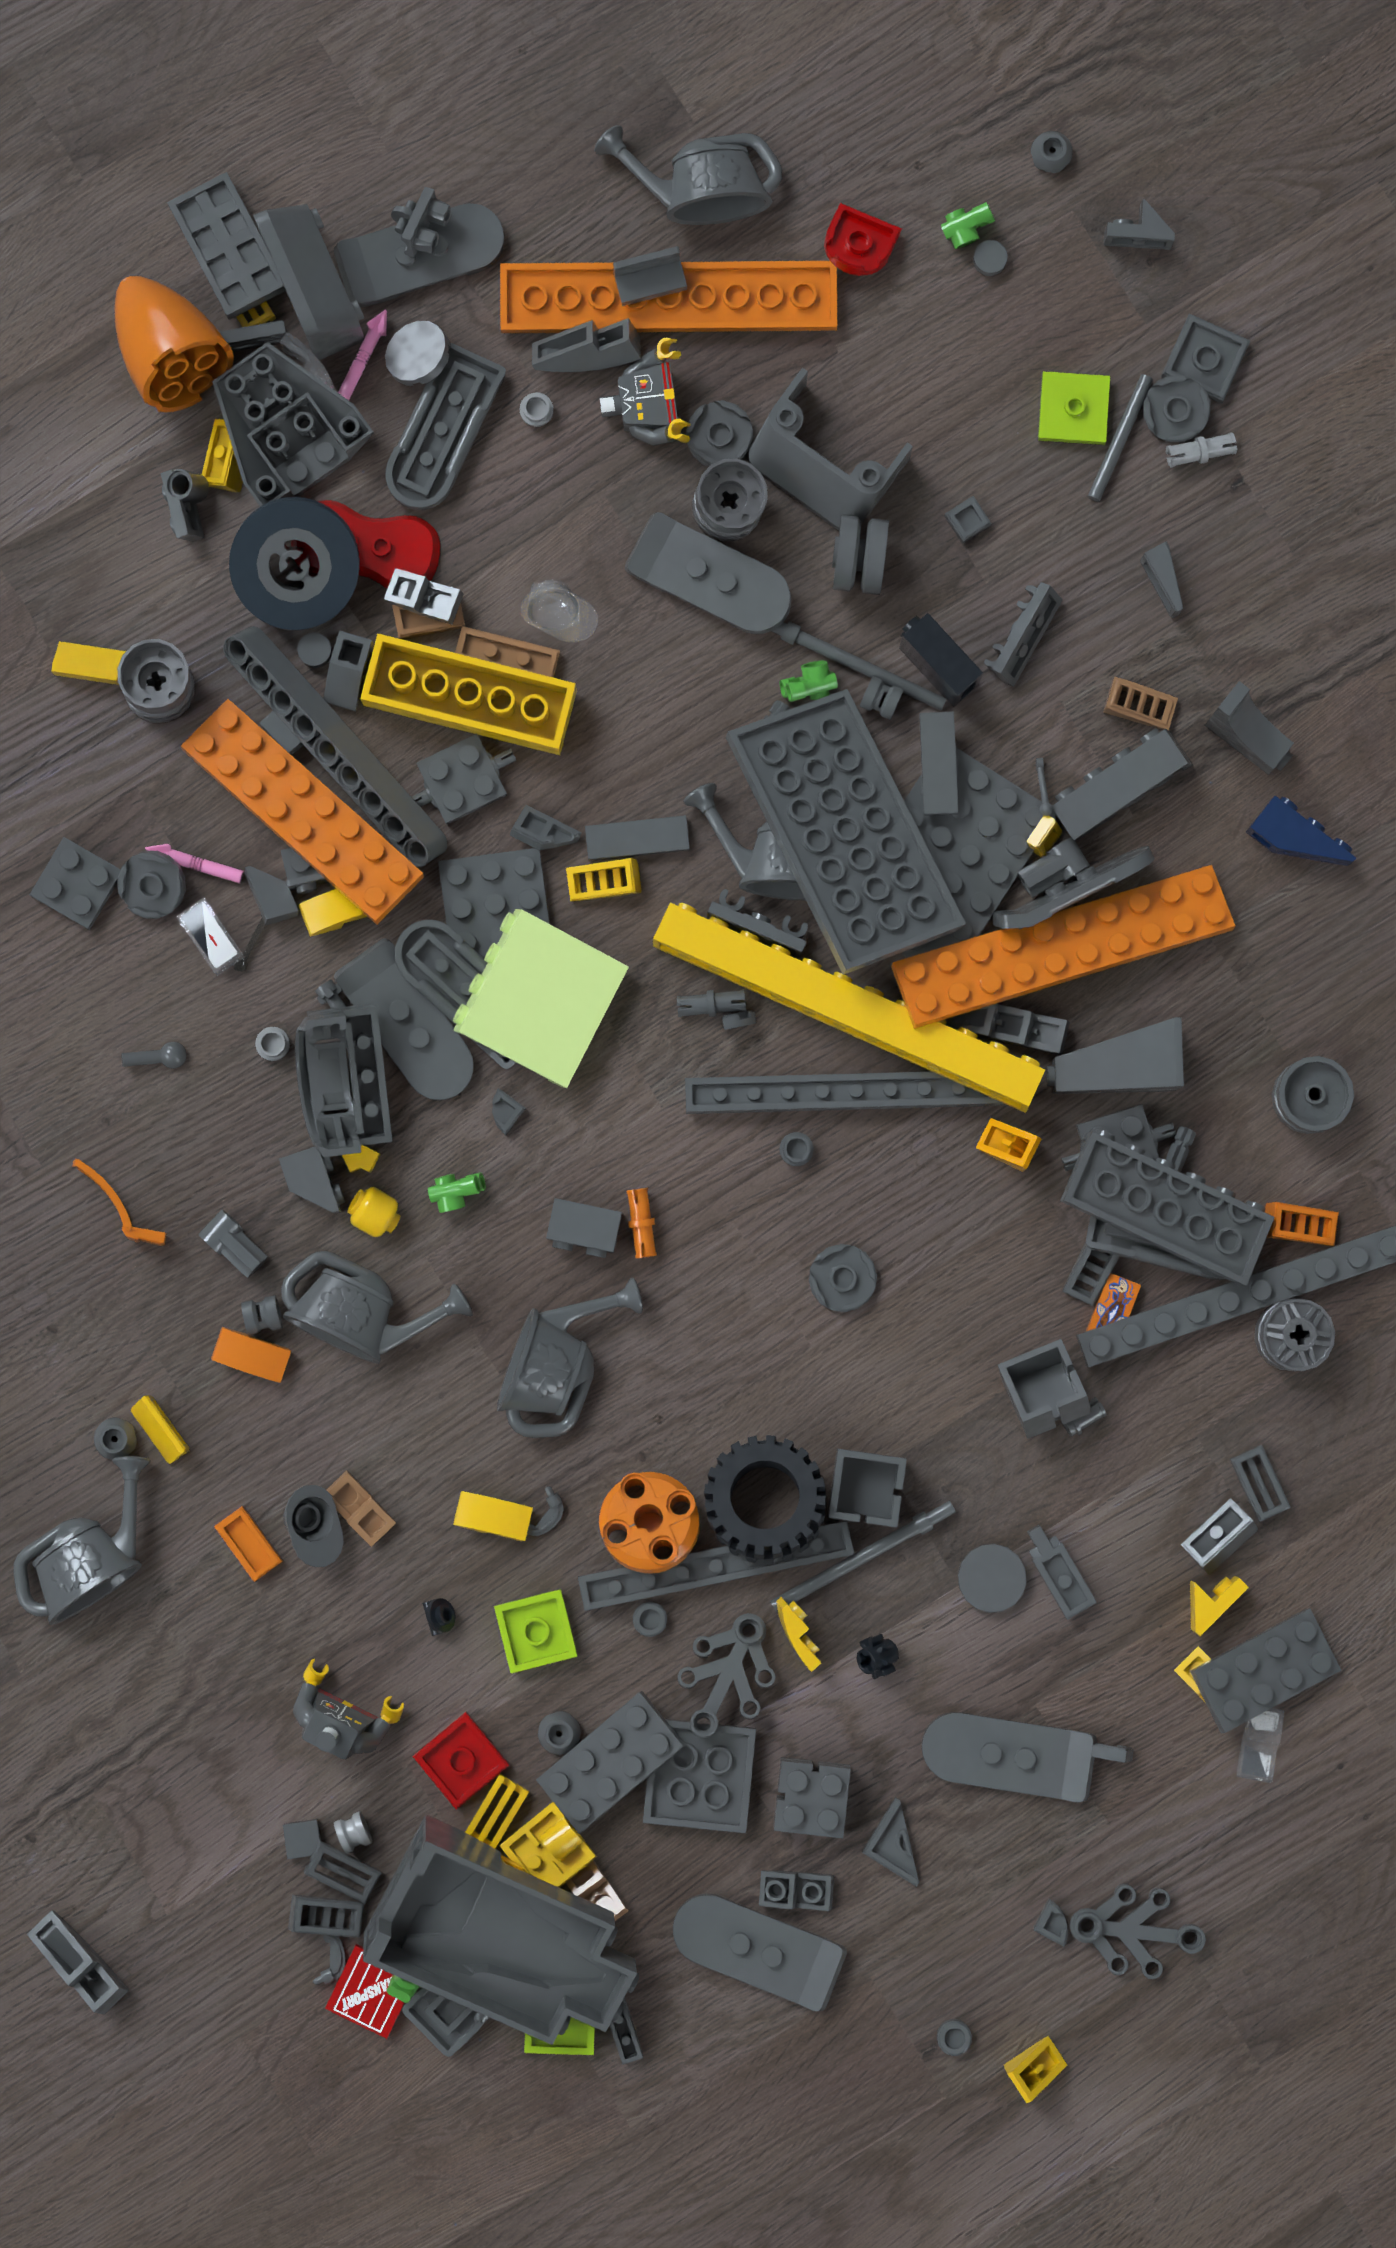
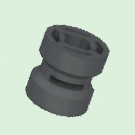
M873 676L860 707L868 711L872 709L877 710L882 717L891 720L904 689L896 685L889 687L883 683L882 679ZM885 691H886V692H888V693H887V695H886V697H885V699H884V702H883L882 706H880L879 704H880V702H881V700H882V697H883V695H884V693H885Z
M276 1295L265 1297L263 1301L257 1303L253 1300L241 1303L244 1324L248 1335L260 1333L264 1328L271 1330L283 1328L280 1306Z

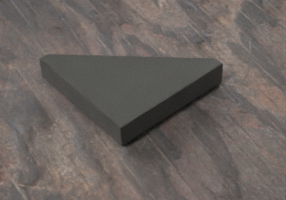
M895 1797L863 1848L862 1853L917 1887L919 1880L900 1799Z

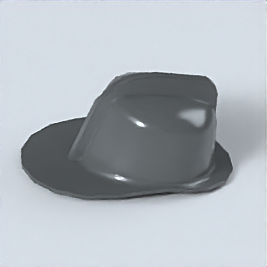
M306 1485L296 1490L289 1498L283 1514L284 1525L289 1532L292 1546L297 1557L305 1564L315 1568L326 1567L336 1561L341 1554L344 1544L343 1531L332 1495L320 1486Z

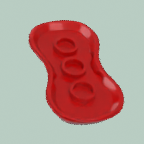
M318 501L334 510L351 529L359 550L360 576L368 577L387 589L395 568L425 576L429 581L432 580L438 567L440 540L437 531L430 523L422 518L411 515L383 519L371 518L361 515L337 501ZM292 540L291 547L297 546L304 549L303 553L297 559H294L296 564L300 567L302 560L309 555L311 562L309 570L313 574L318 573L320 565L314 549L305 542Z

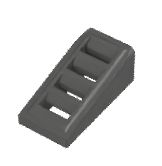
M1166 541L1145 552L1140 563L1169 616L1175 618L1183 610V603L1170 548Z
M1085 1242L1062 1292L1094 1306L1119 1256L1091 1250ZM1091 1254L1105 1261L1104 1267L1088 1260L1089 1255ZM1085 1267L1099 1274L1098 1279L1081 1272L1082 1268ZM1078 1279L1093 1286L1092 1292L1075 1285L1076 1280Z
M292 1895L288 1929L291 1932L360 1938L364 1903ZM303 1905H309L307 1924L301 1923ZM317 1906L323 1907L321 1925H315ZM332 1907L337 1908L335 1927L329 1926ZM345 1908L351 1909L349 1928H343Z

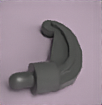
M550 1486L545 1488L548 1495L546 1501L550 1508L536 1526L529 1524L528 1535L540 1536L555 1527L562 1517L564 1511L563 1502L558 1492L554 1493Z
M323 1936L324 1941L330 1943V1968L320 1972L321 1976L313 1980L315 1985L322 1982L326 1985L335 1981L341 1976L345 1968V1951L338 1936Z

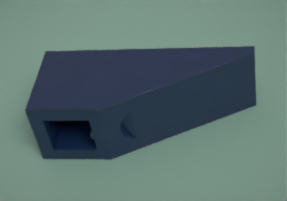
M1274 796L1246 830L1248 835L1272 853L1343 866L1350 865L1356 859L1351 854L1352 848L1339 838L1331 839L1324 833L1325 828L1322 824L1311 817L1305 819L1296 812L1298 807L1291 800L1283 796L1281 799Z

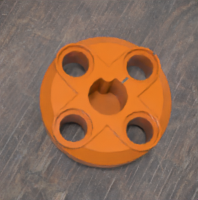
M642 1472L627 1474L610 1490L600 1510L599 1528L607 1551L618 1563L639 1573L652 1574L664 1572L677 1566L689 1555L698 1538L700 1520L695 1499L681 1482L666 1474ZM635 1485L643 1487L645 1491L639 1498L634 1499L627 1496V1491L630 1487ZM677 1502H686L690 1505L688 1512L682 1515L673 1513L672 1507ZM615 1530H623L627 1533V1537L621 1543H613L609 1540L610 1534ZM667 1546L673 1550V1553L668 1559L660 1560L654 1556L655 1551L659 1547Z

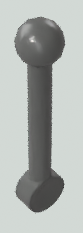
M1036 758V771L1038 773L1042 799L1040 812L1044 816H1049L1053 812V806L1048 800L1043 758Z

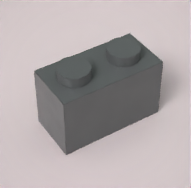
M555 1198L546 1239L553 1241L552 1247L572 1251L573 1245L586 1247L587 1255L606 1258L607 1252L614 1253L623 1213Z

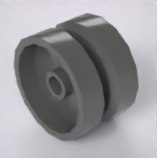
M841 515L839 537H835L832 568H835L833 590L850 592L854 587L856 571L862 572L860 584L862 592L880 595L889 520L872 518L867 525L866 539H860L861 521L859 517Z
M1321 1056L1306 1057L1286 1067L1275 1080L1272 1090L1273 1109L1280 1121L1291 1130L1304 1134L1320 1133L1341 1123L1350 1112L1354 1099L1353 1083L1346 1070L1334 1060ZM1312 1089L1318 1093L1314 1097L1316 1101L1311 1100L1309 1097V1091Z

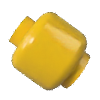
M370 1187L365 1191L360 1189L352 1199L347 1213L351 1214V1224L375 1238L383 1235L385 1231L392 1233L401 1217L396 1213L398 1209L397 1200L376 1187Z

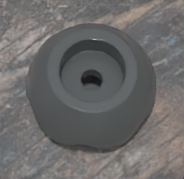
M1047 131L1040 134L1032 143L1030 150L1034 165L1040 170L1051 173L1062 171L1071 162L1073 156L1070 140L1058 131ZM1049 149H1054L1055 153H1050Z
M117 1417L108 1418L97 1427L94 1434V1444L98 1453L110 1460L119 1456H128L137 1445L134 1426L129 1421ZM113 1436L118 1437L117 1442L112 1441Z
M554 1712L545 1716L540 1722L538 1739L542 1747L549 1753L555 1755L566 1754L578 1745L580 1741V1724L567 1712ZM558 1730H561L563 1733L560 1737L556 1735Z

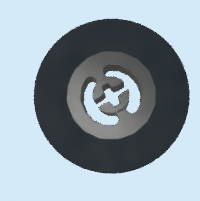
M301 497L276 499L252 512L236 533L229 556L230 578L242 604L261 621L274 627L288 630H303L317 627L335 617L346 606L353 595L360 568L359 550L355 537L343 518L330 507L318 501ZM298 540L305 542L314 549L318 556L320 565L318 573L313 574L310 572L311 562L309 555L301 562L300 567L302 570L299 571L297 568H293L287 573L286 579L292 581L301 580L304 582L303 586L292 587L284 585L276 579L271 570L270 557L273 553H277L280 556V572L287 568L289 556L297 559L303 553V548L297 546L288 547L285 544L286 541Z

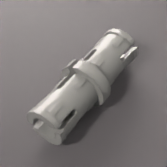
M1232 432L1207 439L1200 436L1196 437L1193 442L1166 446V454L1172 456L1167 457L1168 465L1171 468L1195 461L1202 464L1207 463L1209 458L1236 454L1237 446L1230 444L1236 442L1235 436Z

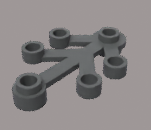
M751 1613L743 1614L734 1621L731 1630L711 1637L700 1636L695 1639L693 1652L699 1658L710 1656L713 1649L735 1643L728 1657L695 1668L685 1667L678 1673V1683L684 1689H691L696 1686L697 1682L720 1674L704 1709L696 1711L691 1717L690 1728L697 1737L708 1738L716 1732L718 1726L716 1714L732 1681L741 1702L739 1708L741 1716L751 1720L759 1715L760 1704L753 1697L742 1665V1660L748 1650L756 1668L754 1680L757 1686L766 1689L774 1684L775 1673L768 1666L761 1646L766 1636V1626L759 1616ZM750 1625L754 1627L756 1633L753 1637H746L743 1635L742 1629ZM700 1641H706L710 1649L706 1653H700L696 1645ZM766 1671L770 1673L772 1679L769 1683L764 1684L759 1681L758 1675ZM691 1672L695 1680L691 1684H685L681 1680L682 1674ZM748 1702L754 1703L757 1708L756 1712L752 1715L746 1714L743 1710V1706ZM701 1718H706L710 1722V1728L706 1731H702L697 1727V1722Z
M1126 1883L1119 1884L1115 1888L1114 1895L1096 1910L1091 1908L1079 1909L1070 1920V1930L1073 1936L1082 1943H1093L1106 1960L1109 1971L1114 1975L1124 1974L1128 1969V1961L1123 1954L1114 1951L1104 1935L1119 1937L1139 1962L1142 1973L1148 1979L1160 1977L1163 1967L1157 1958L1151 1957L1138 1939L1175 1943L1183 1951L1190 1954L1202 1950L1206 1941L1204 1932L1195 1924H1185L1180 1929L1140 1925L1157 1910H1163L1169 1906L1170 1895L1165 1889L1160 1887L1152 1889L1148 1899L1120 1922L1107 1921L1106 1919L1122 1905L1128 1906L1135 1901L1136 1892L1131 1885ZM1127 1888L1131 1891V1897L1123 1901L1119 1898V1892ZM1155 1894H1165L1163 1904L1157 1905L1153 1902ZM1085 1919L1093 1921V1927L1089 1931L1081 1929V1922ZM1189 1931L1196 1934V1939L1193 1943L1184 1942V1935ZM1115 1958H1121L1124 1962L1123 1967L1119 1970L1111 1967V1963ZM1150 1962H1155L1158 1965V1969L1154 1974L1146 1972V1965Z

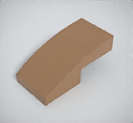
M347 1470L326 1489L332 1495L336 1510L371 1547L396 1524L395 1520Z
M594 1860L566 1882L574 1895L614 1912L615 1921L629 1911Z

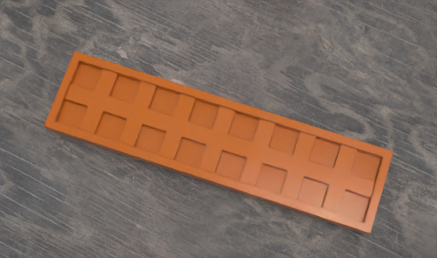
M229 699L181 745L182 750L376 925L424 878L422 871Z

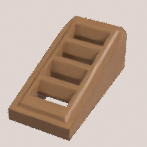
M1114 677L1103 713L1161 730H1169L1178 698L1122 678ZM1121 690L1127 692L1123 707L1117 705ZM1134 694L1140 696L1136 711L1130 709ZM1147 698L1153 699L1149 716L1142 714ZM1159 702L1166 703L1161 720L1155 718Z

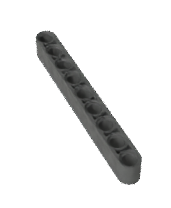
M250 626L225 640L223 651L228 661L401 854L416 867H422L446 851L447 839L440 828L260 628Z

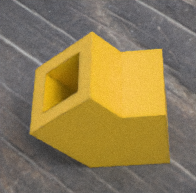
M362 1145L361 1153L342 1155L351 1173L361 1168L371 1173L381 1154Z

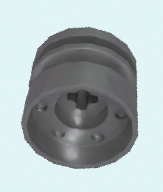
M722 459L711 464L701 475L692 500L693 516L699 528L709 537L720 541H736L749 535L758 525L768 500L767 484L761 472L751 463L740 459ZM724 499L727 502L731 500L735 502L733 510L730 506L725 508L721 506Z
M147 639L132 645L122 655L117 668L118 683L130 709L140 718L153 723L169 722L180 717L190 707L195 694L194 679L183 653L172 643L160 639ZM156 680H161L162 689L159 691H155L154 688Z
M1288 1299L1272 1304L1262 1312L1256 1323L1254 1339L1258 1352L1268 1364L1280 1370L1305 1371L1317 1367L1328 1358L1334 1346L1335 1329L1331 1317L1322 1306L1310 1300ZM1296 1325L1299 1331H1304L1305 1338H1300L1299 1344H1297L1296 1339H1290V1332L1295 1331Z

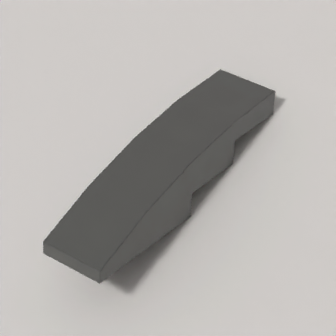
M997 1003L944 1019L946 1026L955 1030L961 1027L974 1032L978 1037L1058 1055L1063 1054L1070 1024L1067 1020L1034 1014L1032 1011L1003 1006Z

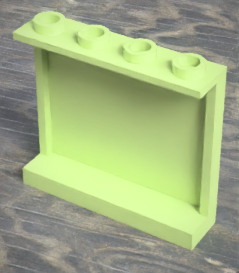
M515 909L513 914L509 912L501 924L500 931L503 934L498 944L493 943L488 949L484 958L487 965L482 975L478 973L471 982L469 992L472 995L466 1005L461 1004L453 1018V1022L456 1023L453 1031L463 1034L547 1078L548 1081L567 1088L629 966L522 909Z

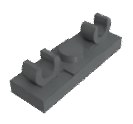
M1043 582L1039 584L1038 588L1032 585L1026 586L1025 590L1033 596L1029 603L1017 602V606L1023 612L1012 625L1006 645L994 644L992 648L1000 654L996 661L985 659L984 664L1005 684L1012 687L1015 686L1063 601L1050 585Z
M727 889L721 892L719 904L712 901L706 919H709L711 916L725 921L729 925L728 928L739 933L741 930L748 931L759 937L760 942L770 946L772 944L782 946L789 950L791 955L798 958L801 957L806 945V941L802 938L807 932V923L804 922L800 931L792 932L788 928L791 917L787 915L782 922L781 930L775 928L776 926L770 924L771 919L756 912H753L752 915L739 913L745 903V897L743 896L739 898V902L736 905H728L725 900L729 891Z

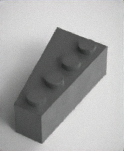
M1158 728L1153 729L1140 738L1143 743L1132 752L1129 747L1125 748L1111 758L1114 762L1113 765L1104 771L1101 767L1094 769L1083 777L1086 782L1076 790L1070 786L1055 796L1058 802L1052 805L1053 810L1073 840L1081 839L1113 818L1120 809L1124 810L1145 796L1144 793L1148 790L1152 791L1168 782L1174 776L1173 773L1179 769L1184 771L1193 765L1171 731L1164 729L1160 732Z

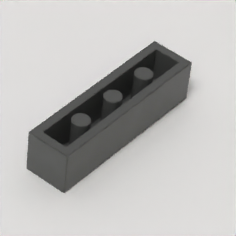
M625 1997L622 2001L624 2005L619 2019L616 2023L612 2021L610 2023L622 2065L643 2058V2051Z

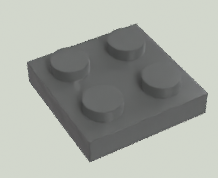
M63 837L29 895L90 930L116 887L121 869Z

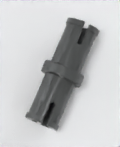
M745 989L714 993V990H707V994L677 996V1006H691L678 1007V1017L709 1014V1017H715L716 1013L747 1011L746 1001L732 1002L734 1000H745Z

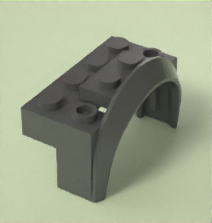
M376 1004L307 1011V1017L304 1018L296 1031L295 1061L300 1102L311 1142L323 1157L361 1153L362 1145L392 1142ZM339 1039L334 1041L317 1042L321 1040ZM346 1049L348 1051L353 1100H351ZM348 1109L345 1113L329 1115L323 1113L324 1111Z

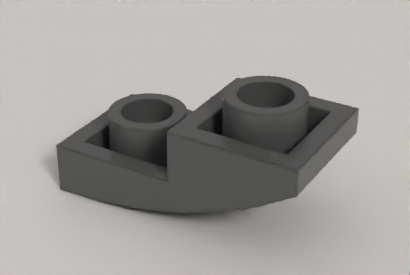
M762 1870L759 1906L830 1911L832 1910L834 1875Z

